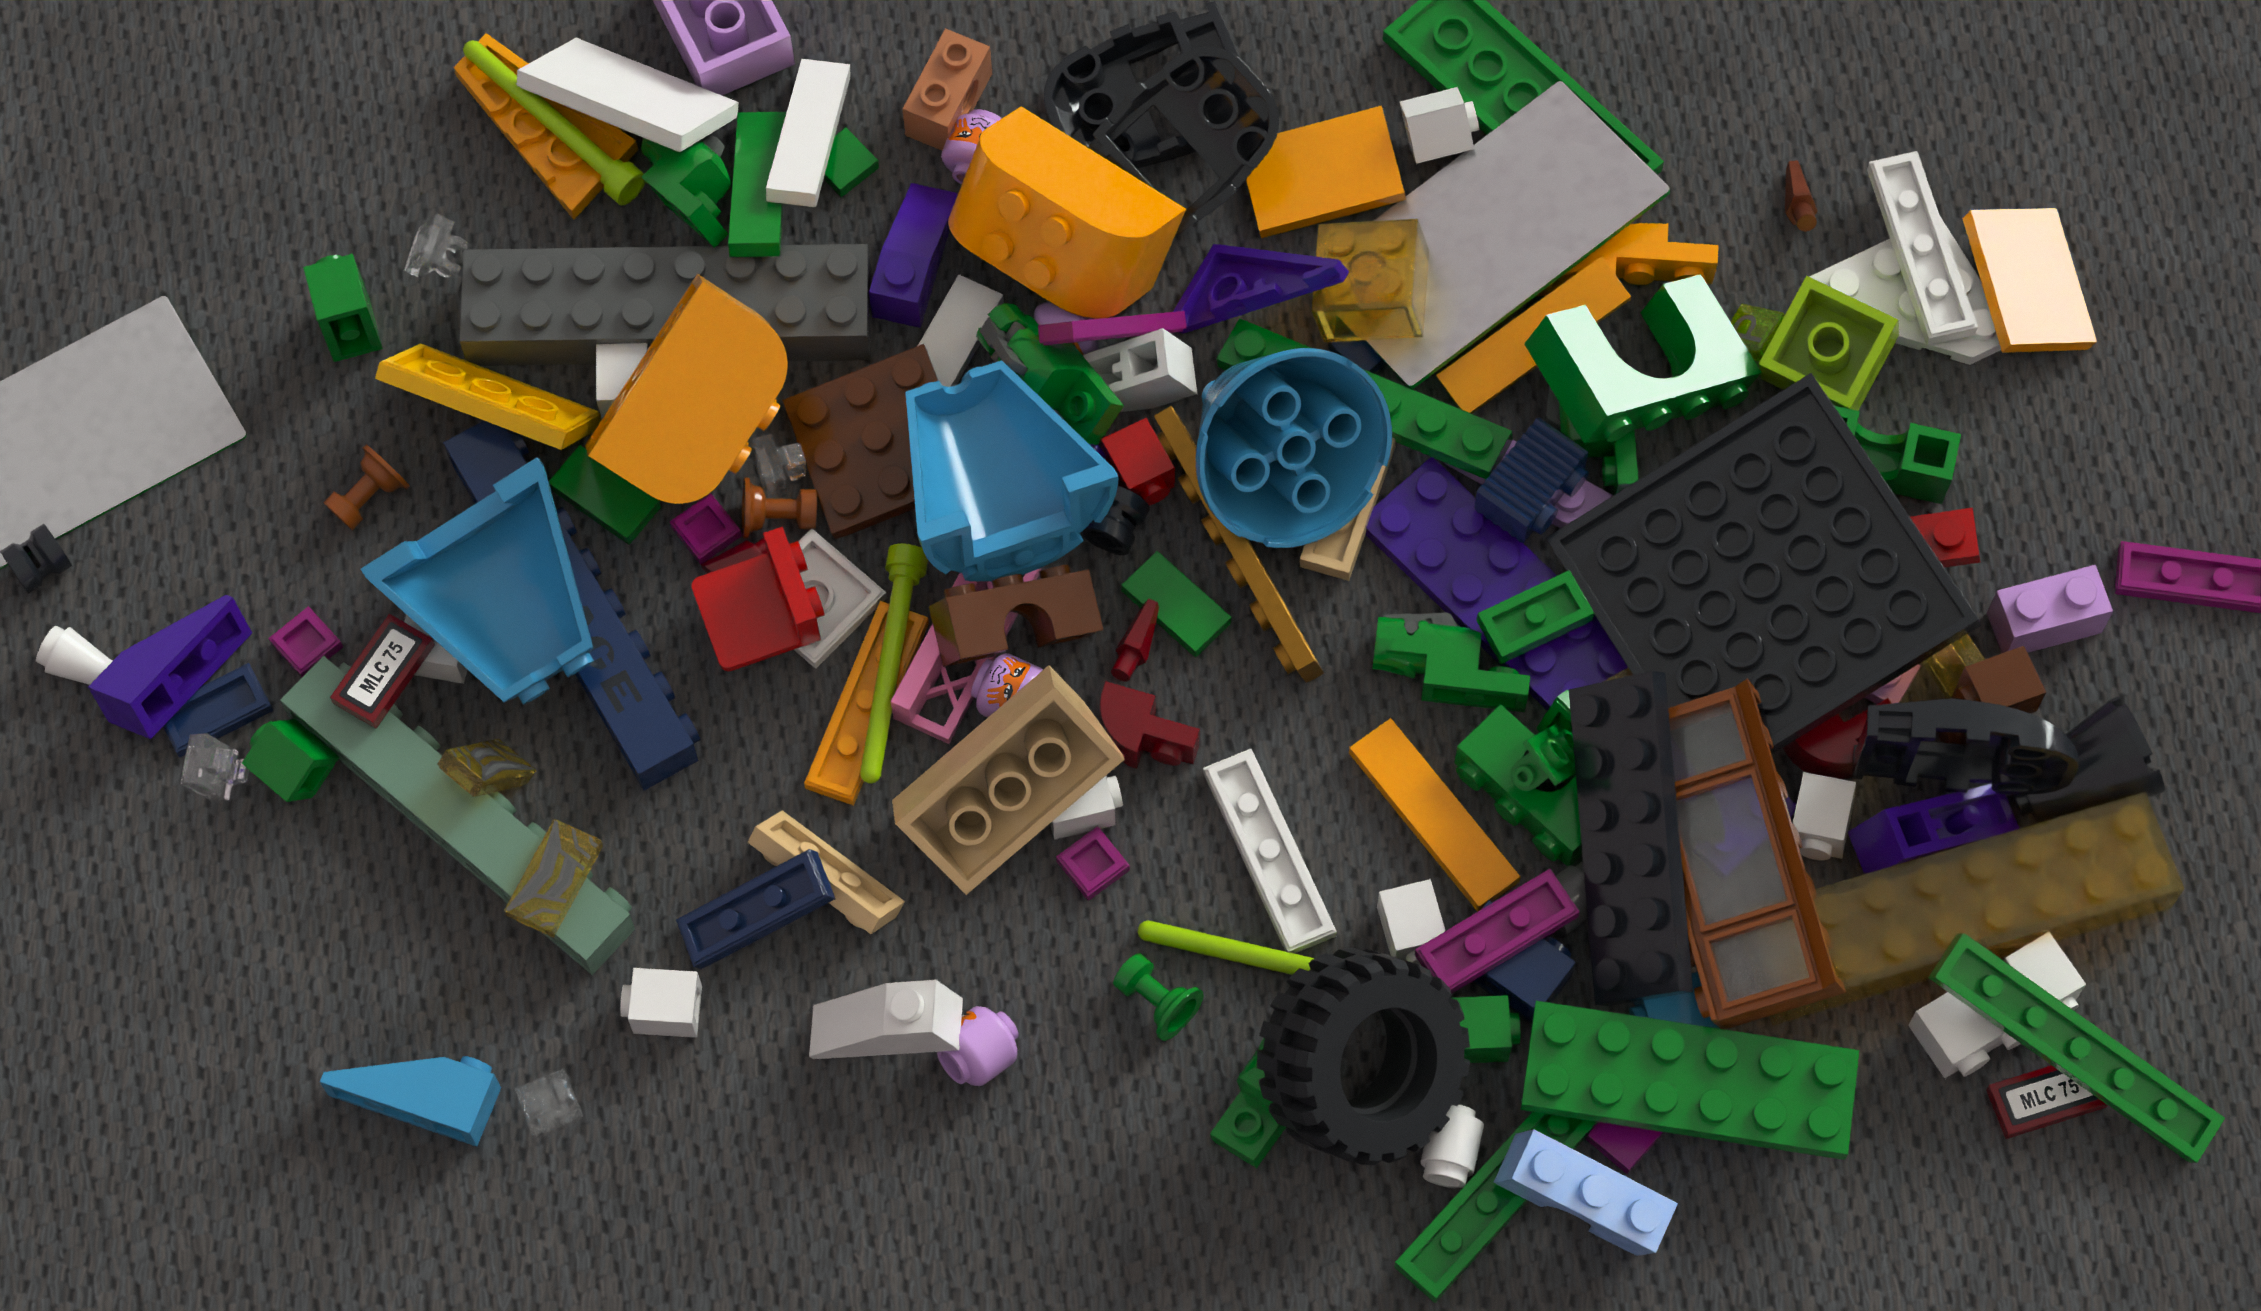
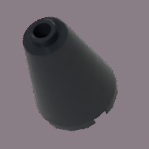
M2118 696L2106 702L2065 734L2071 740L2078 753L2079 768L2070 785L2050 793L2011 796L2022 816L2031 813L2036 821L2153 797L2163 793L2165 785L2159 769L2150 772L2147 764L2151 763L2149 756L2153 753L2130 709L2126 704L2122 705L2121 698Z

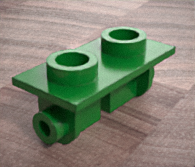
M1555 724L1523 742L1529 753L1513 765L1511 780L1517 788L1530 791L1548 778L1556 786L1576 774L1572 733L1566 729L1562 730L1558 724Z

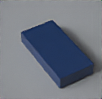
M247 663L201 686L163 728L180 758L274 710L250 664Z

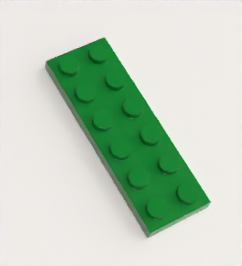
M1418 0L1383 30V41L1440 92L1458 87L1464 103L1473 102L1479 129L1486 135L1555 83L1561 81L1657 175L1662 171L1664 161L1486 0Z
M1536 1001L1520 1110L1845 1160L1849 1151L1859 1050Z

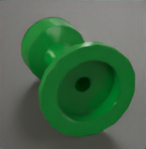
M1137 953L1121 966L1114 978L1113 986L1128 997L1138 992L1156 1007L1153 1015L1154 1023L1157 1026L1156 1034L1160 1040L1167 1041L1176 1036L1196 1015L1203 1001V991L1197 987L1190 989L1177 987L1169 991L1151 976L1154 969L1153 963L1141 953Z

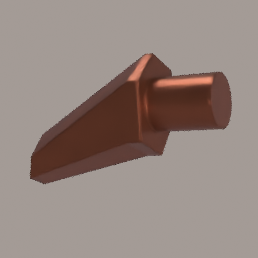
M1798 160L1789 161L1786 167L1785 213L1793 225H1797L1799 230L1807 232L1816 226L1817 220L1815 215L1818 210Z

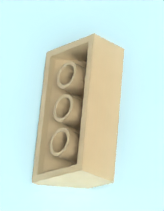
M1048 665L892 800L895 824L967 895L1125 759L1086 703Z

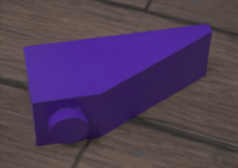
M911 183L882 247L870 286L869 297L872 317L921 328L950 231L948 219L958 193Z
M224 595L122 651L88 686V689L109 723L151 739L252 634V631L234 598Z
M1991 784L1968 789L1967 793L1955 792L1884 809L1849 830L1848 835L1866 879L1871 880L1903 872L2013 834L2019 831L2020 828L2006 795L1997 794L1992 790Z

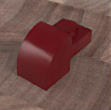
M1105 681L1100 700L1101 725L1123 754L1125 759L1122 761L1123 763L1137 769L1144 750L1151 752L1150 756L1153 759L1166 765L1177 766L1180 765L1181 761L1194 764L1199 748L1200 729L1155 716V695Z
M1887 698L1876 705L1892 703L1889 700V698ZM1867 710L1846 722L1837 714L1786 745L1783 749L1791 761L1806 773L1837 779L1852 777L1853 747L1859 742L1867 719Z

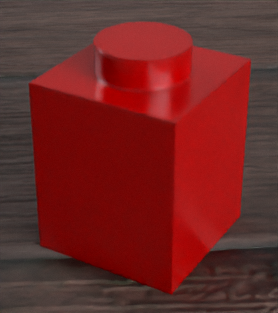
M1147 417L1101 439V449L1106 455V461L1115 469L1118 475V486L1136 493L1148 505H1153L1163 500L1170 493V489L1175 487V467Z

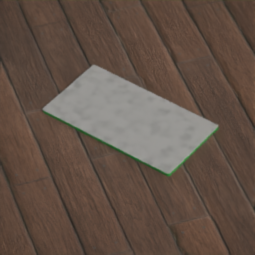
M1559 81L1474 144L1473 150L1465 151L1408 194L1406 200L1396 203L1325 258L1339 259L1349 270V274L1344 282L1317 291L1353 327L1408 388L1414 389L1670 194V189L1563 82Z
M166 296L157 298L0 381V551L12 543L22 544L29 539L30 532L42 524H45L53 537L58 539L246 438V431ZM0 553V569L8 566Z

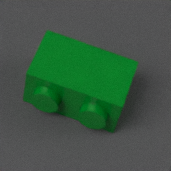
M330 255L319 259L315 264L303 267L316 319L333 361L337 362L383 349L370 298L354 255Z

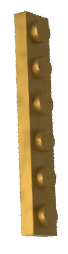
M1172 406L1154 415L1162 432L1157 434L1159 441L1170 460L1173 461L1178 458L1186 472L1178 477L1180 484L1192 504L1201 500L1209 515L1201 519L1215 545L1218 546L1225 542L1233 558L1227 560L1225 564L1239 588L1241 589L1249 584L1257 599L1249 604L1254 616L1264 631L1273 627L1281 641L1273 649L1288 674L1297 670L1306 683L1324 674L1322 668L1249 539L1242 536L1240 538L1232 533L1214 516L1207 506L1197 480V447L1182 420Z

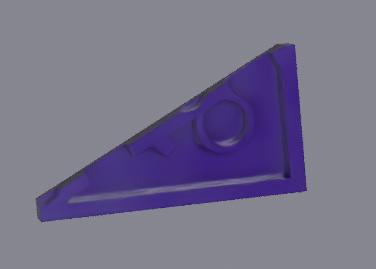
M1213 244L1173 311H1185L1187 329H1183V332L1179 333L1184 334L1342 283L1349 274V270L1339 259Z

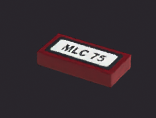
M388 614L330 696L332 703L377 729L435 646L433 638L395 616Z
M2052 1065L1990 1084L1986 1089L2005 1139L2101 1110L2108 1106Z

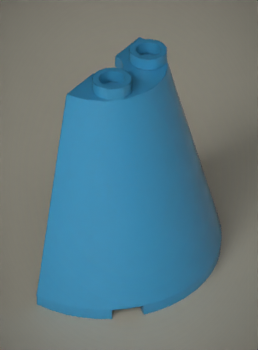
M1002 360L969 370L962 377L961 383L956 386L946 387L941 385L940 381H936L905 392L917 534L927 559L944 574H947L949 571L960 572L966 581L976 582L992 581L1015 574L1024 575L1056 561L1083 542L1080 533L1093 519L1095 522L1101 523L1113 504L1118 487V475L1115 469Z
M538 457L493 485L496 490L495 492L418 541H404L361 568L364 576L497 697L503 702L519 697L523 705L547 692L550 687L546 681L556 674L564 671L566 676L570 677L594 662L589 653L593 649L592 640L546 471Z

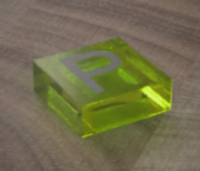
M1741 303L1731 320V324L1755 361L1762 359L1785 315L1783 312Z

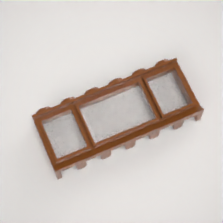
M1748 678L1735 687L1668 708L1691 967H1697L1701 986L1695 987L1694 993L1702 1017L1704 1019L1711 1017V1021L1720 1029H1728L1846 993L1844 983L1835 973L1829 950L1832 949L1831 941L1826 928L1820 922L1814 899L1817 898L1816 889L1811 877L1806 873L1799 850L1803 848L1797 828L1791 822L1785 802V799L1788 798L1787 790L1783 779L1776 771L1770 750L1774 748L1773 742L1759 713L1757 704L1762 703L1759 692Z

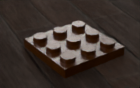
M924 344L782 400L831 534L835 539L853 534L915 509L905 392L926 383L939 381Z

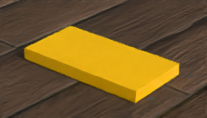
M418 344L379 362L375 379L560 450L593 433L601 418V414L597 410L424 344Z

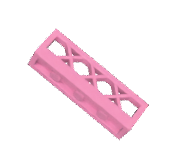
M1041 568L1025 574L1023 581L1037 580ZM959 573L952 586L974 583L976 591L993 588L991 581H966L962 573ZM1008 613L1004 624L1005 636H1007L1018 613ZM932 624L891 700L893 719L949 744L974 698L971 696V690L979 669L986 659L994 661L996 655L976 660V667L972 675L950 682L946 668L942 665ZM941 674L944 684L934 687ZM964 688L957 701L954 691ZM948 693L953 710L944 726L919 716L926 700Z

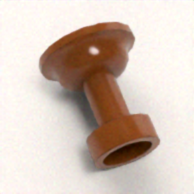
M367 444L363 447L365 454L360 465L365 475L344 496L333 492L323 502L352 531L363 520L359 509L379 488L385 492H393L398 488L407 490L410 487Z
M744 477L741 510L742 538H748L753 531L762 529L765 519H796L799 529L815 530L817 518L816 489H800L796 499L766 498L763 488L753 485L750 482V478Z

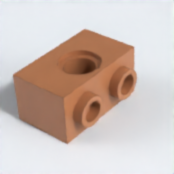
M945 28L903 107L906 136L943 151L946 140L949 138L958 117L963 114H969L970 111L974 110L992 75L990 46Z

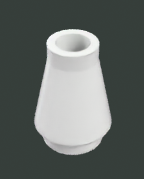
M54 626L46 635L36 657V662L45 666V673L89 685L113 661L71 627L64 630L58 626Z

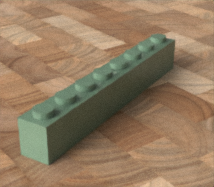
M323 656L280 699L288 717L296 719L340 757L338 759L510 905L539 869L549 834L534 822H531L526 827L513 815L517 811L516 808L498 791L493 790L488 795L475 784L479 778L463 761L455 758L450 763L437 752L441 747L440 744L425 729L417 726L414 730H411L399 720L403 714L395 704H393L377 729L334 705L330 696L351 667L344 662L337 667ZM558 854L552 876L539 889L537 894L545 895L559 878L564 858ZM570 854L573 859L585 868L582 871L576 866L572 884L559 897L566 899V903L534 897L513 909L523 917L541 908L561 911L559 915L541 912L526 920L588 973L593 975L635 930L629 914L632 906L613 888L608 887L603 892L591 882L590 879L593 877V873L578 858ZM545 922H552V923H554L553 926H549V925L544 926V927L540 926L541 924H543V923H545Z

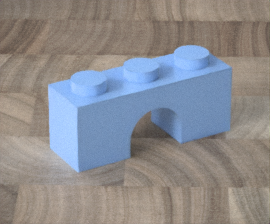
M1535 1129L1515 1134L1494 1180L1495 1184L1540 1207H1554L1584 1220L1591 1225L1589 1232L1636 1256L1657 1252L1678 1204Z

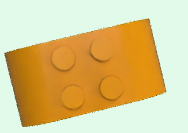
M1021 106L982 132L950 213L948 226L954 238L967 250L1059 308L1083 317L1109 318L1125 310L1153 288L1186 208Z
M697 274L585 444L588 456L660 501L683 504L705 497L719 485L728 470L734 474L740 470L752 450L748 446L749 443L747 441L757 427L764 431L780 408V405L776 403V397L784 385L788 361L785 347L779 335L757 312Z

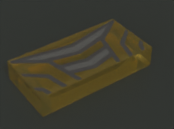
M499 738L447 749L437 763L443 772L473 797L526 785L536 772L535 768Z
M554 819L504 909L506 916L554 938L603 848L602 840Z

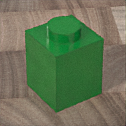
M296 719L270 721L262 725L253 734L249 743L251 749L242 764L282 799L290 802L311 799L317 793L340 757Z
M1508 995L1452 998L1458 1000L1464 1013L1465 1019L1459 1022L1460 1026L1468 1028L1470 1047L1464 1049V1058L1470 1060V1063L1508 1062L1512 1045H1520L1519 1013H1509Z

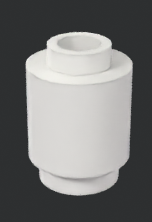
M1452 1105L1446 1114L1450 1118L1447 1124L1439 1133L1432 1131L1428 1135L1431 1141L1424 1146L1421 1158V1165L1425 1167L1423 1178L1428 1182L1448 1188H1463L1466 1185L1467 1177L1473 1176L1484 1123L1475 1118L1476 1112L1473 1109L1463 1105Z

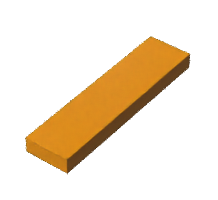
M1601 256L1442 370L1436 377L1458 408L1473 414L1538 367L1524 343L1546 315L1586 305L1598 324L1630 301L1631 295Z
M882 601L879 602L804 782L805 789L853 806L864 782L861 778L860 770L889 604ZM909 611L896 691L918 651L929 624L928 617Z
M1391 718L1349 747L1350 756L1477 912L1485 906L1488 900L1491 902L1495 901L1520 882L1521 876Z

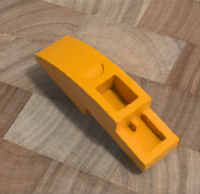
M1630 224L1536 296L1548 295L1601 256L1617 278H1624L1630 284L1646 285L1654 280L1674 282L1700 274L1707 284H1712L1718 264V245L1668 242V224Z

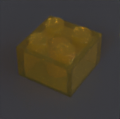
M1403 219L1319 224L1316 257L1339 259L1349 270V274L1344 282L1313 292L1312 314L1323 341L1342 342L1423 338L1429 248L1419 220Z

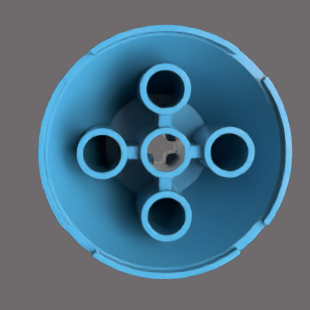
M1298 348L1286 350L1236 364L1224 371L1216 380L1208 383L1203 389L1201 396L1203 408L1196 449L1197 480L1202 496L1211 512L1235 535L1240 538L1242 536L1246 539L1263 543L1266 547L1289 548L1313 543L1331 535L1349 523L1374 495L1370 490L1378 477L1382 465L1387 466L1392 446L1391 417L1388 405L1378 385L1362 368L1348 358L1322 349Z

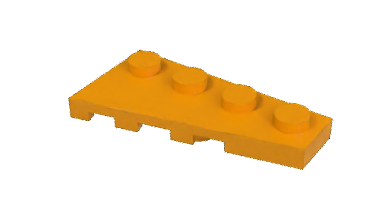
M487 33L478 41L516 75L518 69L529 64ZM464 56L454 66L456 77L574 220L604 188V184L600 181L601 175ZM542 97L614 161L620 159L623 162H627L638 151L636 140L618 127Z

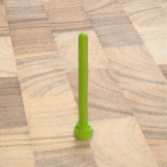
M471 40L464 45V55L601 175L600 181L604 184V192L621 206L628 204L637 197L646 183L641 178L644 174L630 161L623 162L620 159L614 161L541 96L517 86V75L481 43Z
M911 544L891 545L888 548L885 565L886 571L889 572V580L893 582L860 770L862 780L869 784L877 782L881 777L892 714L891 700L896 691L913 586L919 584L920 578H923L927 571L928 559L923 549Z
M1149 920L1142 922L1138 927L1139 937L1146 942L1293 975L1299 968L1307 971L1311 970L1308 963L1314 959Z

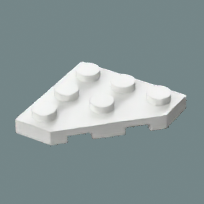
M1942 218L1941 221L1978 326L1975 335L1926 346L1890 239L1809 276L1898 319L1899 336L1895 342L1896 344L1917 350L1926 348L1951 356L1950 359L1969 365L2001 350L1981 280Z

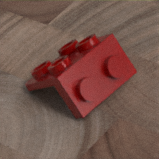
M783 526L763 533L767 550L766 554L699 576L692 582L691 587L719 666L724 671H733L821 640L817 618L825 616L824 609L816 587L805 588L800 573L807 571L808 567L798 541L789 544Z

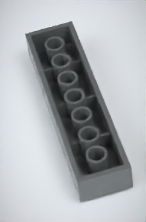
M868 244L781 245L780 256L729 257L728 246H716L715 248L712 246L464 250L460 344L466 361L479 366L596 364V344L647 343L649 348L695 276L699 274L761 315L779 335L785 347L787 361L871 360V304L869 297L871 263Z

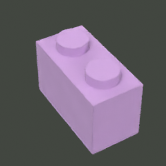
M2096 565L1997 590L1987 611L2002 653L2024 646L2027 653L2100 634L2113 613Z

